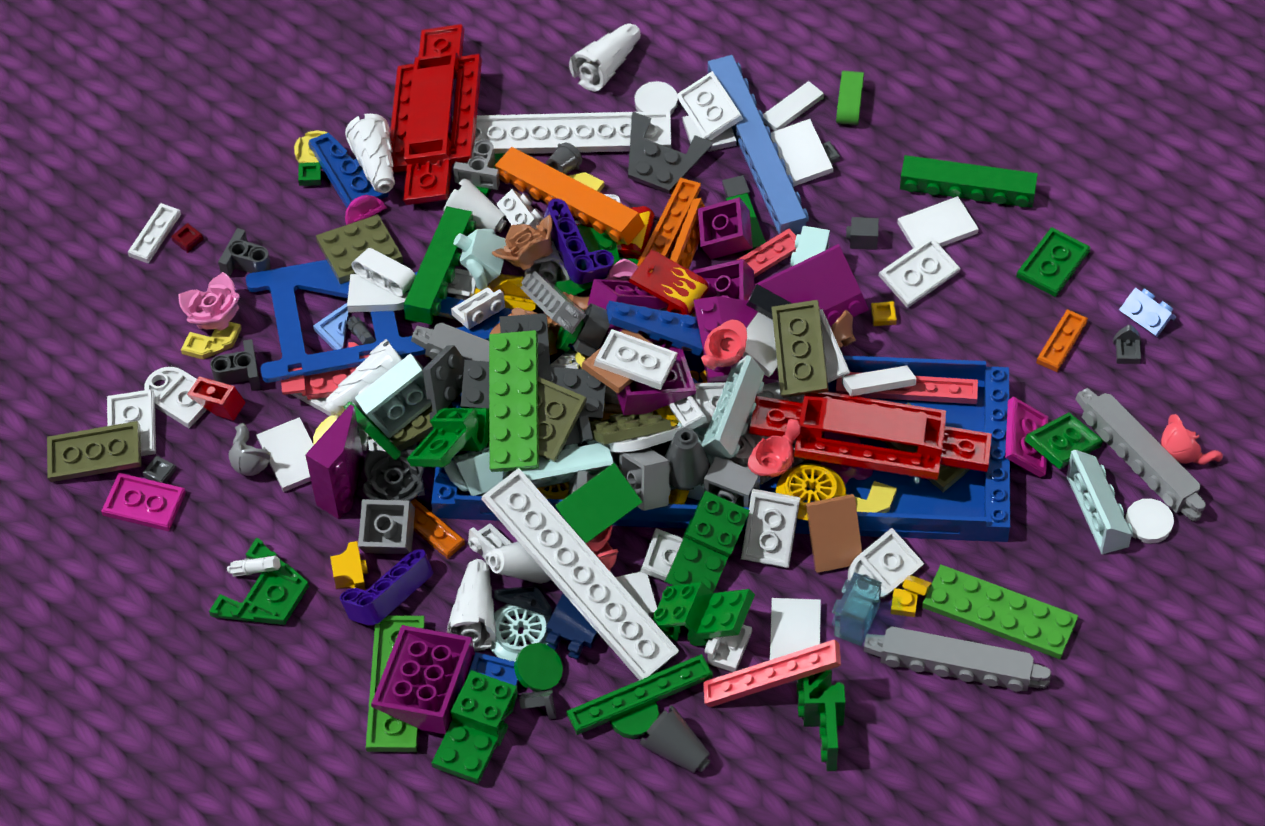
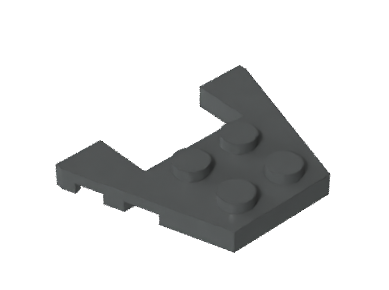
M633 112L631 116L628 178L669 194L676 187L679 179L684 178L687 172L711 149L713 142L694 135L687 153H681L645 139L644 137L651 123V118Z
M455 345L446 346L422 369L427 399H431L433 411L430 413V420L439 410L447 408L462 393L465 359Z

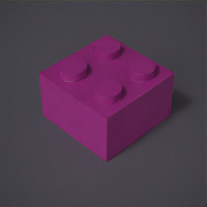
M740 197L698 209L700 244L710 259L753 248L750 210Z

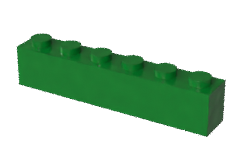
M905 155L901 172L900 190L950 196L953 198L958 196L959 198L1033 208L1038 173Z
M446 206L404 302L405 319L432 325L435 316L439 315L441 301L446 299L448 285L453 283L455 269L461 264L462 249L453 244L454 239L459 233L468 236L476 228V221H473L472 211Z

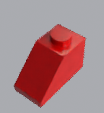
M200 376L187 393L189 398L214 415L233 421L246 403L235 386Z

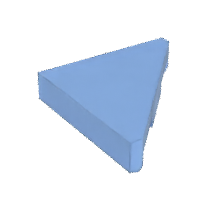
M347 303L313 325L314 331L333 350L344 348L347 329L346 322H348L349 316Z

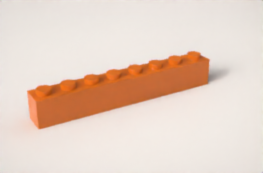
M513 147L495 164L496 169L499 170V178L504 183L513 184L519 191H526L534 199H541L547 205L552 199H562L568 205L572 216L577 218L581 224L592 226L598 233L609 235L617 243L620 241L629 245L645 227L637 211Z

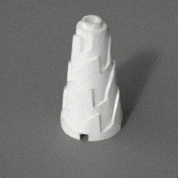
M625 24L571 56L569 68L574 79L577 76L581 79L578 84L590 91H599L603 88L640 39V29L634 24Z
M364 114V119L360 120L358 116L347 125L345 136L351 151L355 154L359 165L362 166L365 176L371 182L374 190L380 193H387L395 184L392 169L394 165L391 155L393 151L389 136L390 128L384 117L378 114Z
M387 339L374 348L370 355L355 368L356 370L338 384V388L326 398L328 403L325 404V407L332 416L335 414L340 416L346 410L344 406L349 401L360 407L355 397L403 360Z
M475 559L467 565L447 626V633L472 637L474 651L490 648L492 641L495 643L496 637L489 565L481 559Z

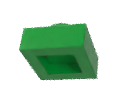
M299 163V186L321 185L322 167L320 163Z

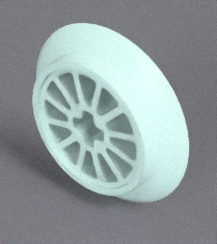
M511 604L501 607L494 613L496 637L495 643L492 641L491 651L499 658L515 662L519 651L527 646L526 640L531 642V644L541 643L547 645L548 643L545 640L549 633L546 632V626L551 616ZM518 614H523L522 619H519ZM515 615L516 621L513 620L511 616ZM519 627H524L523 634H518Z

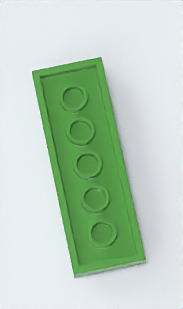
M534 330L489 334L491 472L513 471L518 468L520 470L539 469L538 333Z
M940 565L922 608L1060 660L1078 620V615L944 565Z
M386 616L382 621L375 624L366 737L367 752H417L418 728L373 708L371 703L401 625L425 629V616Z

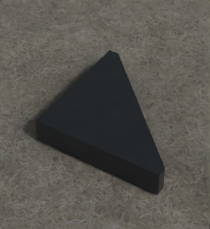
M536 585L497 589L494 591V598L496 600L546 616H552V607Z

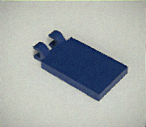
M563 593L546 626V632L549 634L545 642L556 651L561 638L571 641L568 647V651H570L568 657L578 660L584 646L592 648L598 632Z

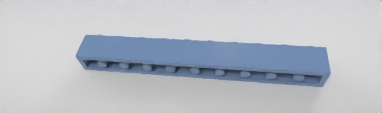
M733 55L708 61V74L713 71L743 117V120L732 126V130L778 234L789 228L794 234L801 233L802 227L806 226V222L809 221L807 210L805 208L802 209L800 195L798 192H794L792 177L785 172L784 160L779 159L778 147L775 142L772 143L769 127L764 126L763 114L761 110L756 108L754 94L749 93V84L747 79L742 77L740 63L735 62Z

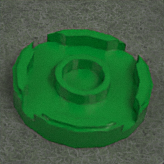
M583 319L575 328L573 334L560 327L556 340V348L563 352L570 350L568 345L569 343L573 344L576 342L583 326Z
M533 643L527 645L519 651L514 662L517 679L524 687L530 688L534 692L550 690L558 684L562 677L563 666L561 659L556 651L546 644Z
M654 702L610 721L612 728L622 737L636 739L643 735L646 736L648 735V729L659 717L658 706Z

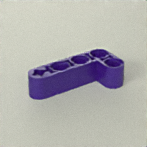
M552 199L548 203L544 218L547 215L552 217L551 238L564 263L569 278L577 284L593 282L594 279L606 278L614 263L613 254L607 250L589 253L566 202L562 199Z
M422 549L414 550L407 554L369 589H348L340 595V600L350 620L365 625H375L433 575L434 571L425 551Z

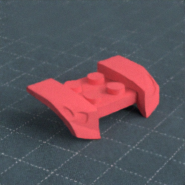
M348 342L349 347L359 346L357 343ZM364 355V356H359V357H360V359H362V358H367L369 355ZM302 367L288 369V371L302 370ZM357 367L281 380L282 394L302 393V396H307V400L327 398L338 388V384L353 373Z

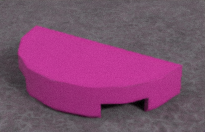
M363 195L357 197L349 204L346 210V225L369 218L383 211L387 206L375 196Z

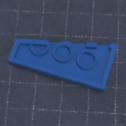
M329 132L309 140V147L346 208L354 199L363 195L375 196L380 200L388 197L389 192L380 193L374 190L356 159L353 160L347 154V150Z
M609 301L606 306L609 324L637 334L639 331L645 332L651 339L657 341L660 338L672 342L673 347L679 349L682 346L690 348L693 354L699 356L703 350L697 319L694 316Z

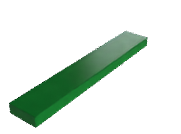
M701 654L566 711L567 716L576 734L579 735L713 678V673Z

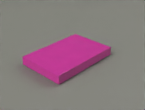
M1012 397L1008 400L1005 458L1041 478L1046 475L1047 459L1024 440L1028 433L1048 423V416L1021 400Z
M118 473L101 512L106 517L169 531L186 491L182 487Z

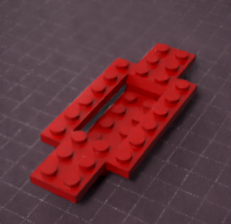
M462 24L421 30L419 57H415L414 64L397 66L390 141L393 151L391 152L394 165L392 167L393 173L406 171L403 199L406 205L448 200L452 164H455V162L465 163L472 159V150L475 144L482 58L480 54L462 56L465 32ZM457 77L452 134L450 141L448 137L452 100L453 79Z
M833 392L804 395L803 403L756 396L755 398L756 407L752 413L749 434L768 437L783 436L787 429L788 420H798L800 435L795 439L794 457L938 480L940 464L975 471H988L992 434L945 426V410ZM822 431L918 446L917 453L821 438Z

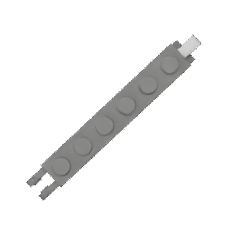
M535 270L524 277L521 289L553 321L573 334L575 328L585 318L586 314L559 288Z
M444 323L436 324L434 329L417 326L413 332L411 341L426 349L425 355L431 359H434L446 346L455 345L465 360L489 362V341Z
M1088 388L1077 393L1075 400L1084 410L1082 418L1097 432L1101 439L1175 513L1181 511L1188 519L1193 521L1199 520L1202 515L1201 511L1206 506L1204 500L1198 495L1200 483L1111 394L1104 393L1097 396Z
M893 626L886 630L885 635L867 634L864 642V652L881 657V663L890 667H904L915 672L925 671L935 673L940 677L950 676L959 678L965 682L976 681L987 686H1001L1017 692H1027L1028 687L1044 689L1050 683V669L1042 665L1033 664L1034 658L1030 653Z

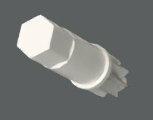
M270 556L233 561L230 563L231 566L227 567V571L230 574L233 573V577L275 571L281 566L280 558Z

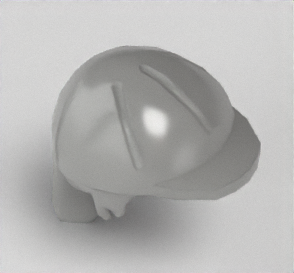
M241 423L235 427L237 432L232 448L229 450V460L237 473L253 476L267 467L271 459V453L265 447L258 449L246 445L250 433L247 426Z

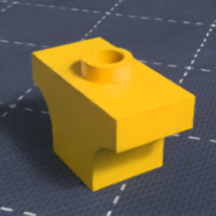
M349 542L345 552L340 555L330 556L336 589L359 588L366 590L363 576L368 574L366 560H361L358 542Z

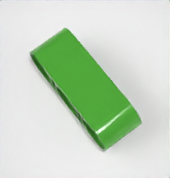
M842 70L836 124L858 125L864 72Z

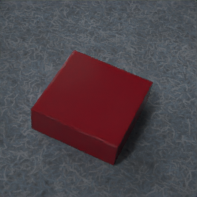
M188 223L171 236L172 241L187 253L204 240L203 235Z

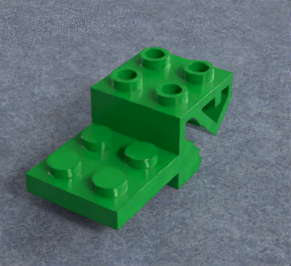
M443 408L439 410L430 420L434 429L410 454L407 461L410 466L442 468L451 462V459L458 451L479 452L483 450L489 442V409Z
M705 491L695 510L693 519L689 522L664 583L674 586L702 582L714 592L750 510Z
M702 582L667 586L652 620L669 639L678 641L683 626H685L689 630L687 635L691 645H706L711 638L739 635L755 594L750 589L713 593Z
M829 669L797 680L798 718H803L804 727L819 726L822 746L821 762H826V771H837V726H844L845 690L842 682H837L831 686L832 671Z
M471 670L451 710L452 722L432 761V767L479 784L496 746H500L507 732L508 725L504 723L503 719H506L513 712L518 694L517 686Z

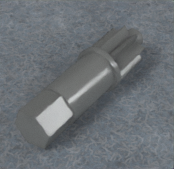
M353 316L348 319V322H346L348 328L363 345L376 341L359 317Z

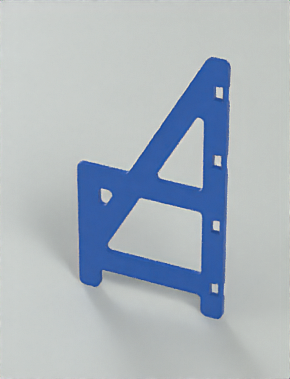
M327 260L254 272L246 276L248 291H271L282 358L280 360L266 362L261 365V374L264 382L270 383L287 380L296 376H308L358 367L366 359H360L359 356L369 355L385 339L390 342L392 348L397 351L401 358H405L409 354H412V356L423 355L426 349L411 341L412 336H399L394 311L370 312L376 337L374 343L306 354L294 294L295 290L303 289L348 298L350 281L340 284ZM446 297L445 300L442 299L441 310L438 316L456 319L452 316L451 308L465 300ZM504 308L470 329H467L465 326L458 327L457 329L489 341L491 330L500 323L499 316H508L512 313L513 309ZM302 367V370L288 371V369Z

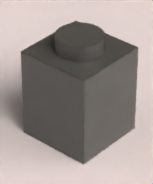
M852 217L851 226L846 228V239L850 240V249L877 250L879 218Z

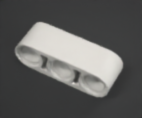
M367 248L352 262V268L357 275L398 297H401L411 288L416 277L410 268L372 248Z

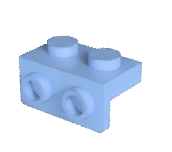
M1135 287L1119 310L1158 337L1169 320L1172 319L1174 321L1176 318L1171 313L1173 308L1163 301L1158 304L1153 300L1155 296L1145 288L1141 292Z

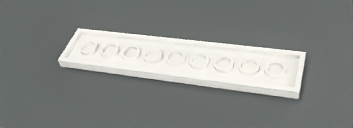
M670 111L636 112L651 118V123L644 138L671 148ZM633 112L477 116L475 143L479 140L491 141L494 146V154L506 153L511 147L525 154L554 153L558 144L565 142L574 145L579 152L630 151L631 116Z
M520 468L482 496V501L639 680L651 676L679 652L677 647Z

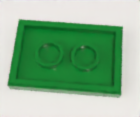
M1051 227L1017 271L1016 277L1056 297L1088 255L1091 247Z
M349 401L344 408L347 409L350 404L353 405L357 423L396 460L401 455L398 448L352 401Z
M1070 412L1028 433L1024 440L1058 469L1069 464L1071 451L1078 450L1088 454L1101 447L1103 440Z
M613 463L555 506L570 527L586 544L643 503V501L618 466Z

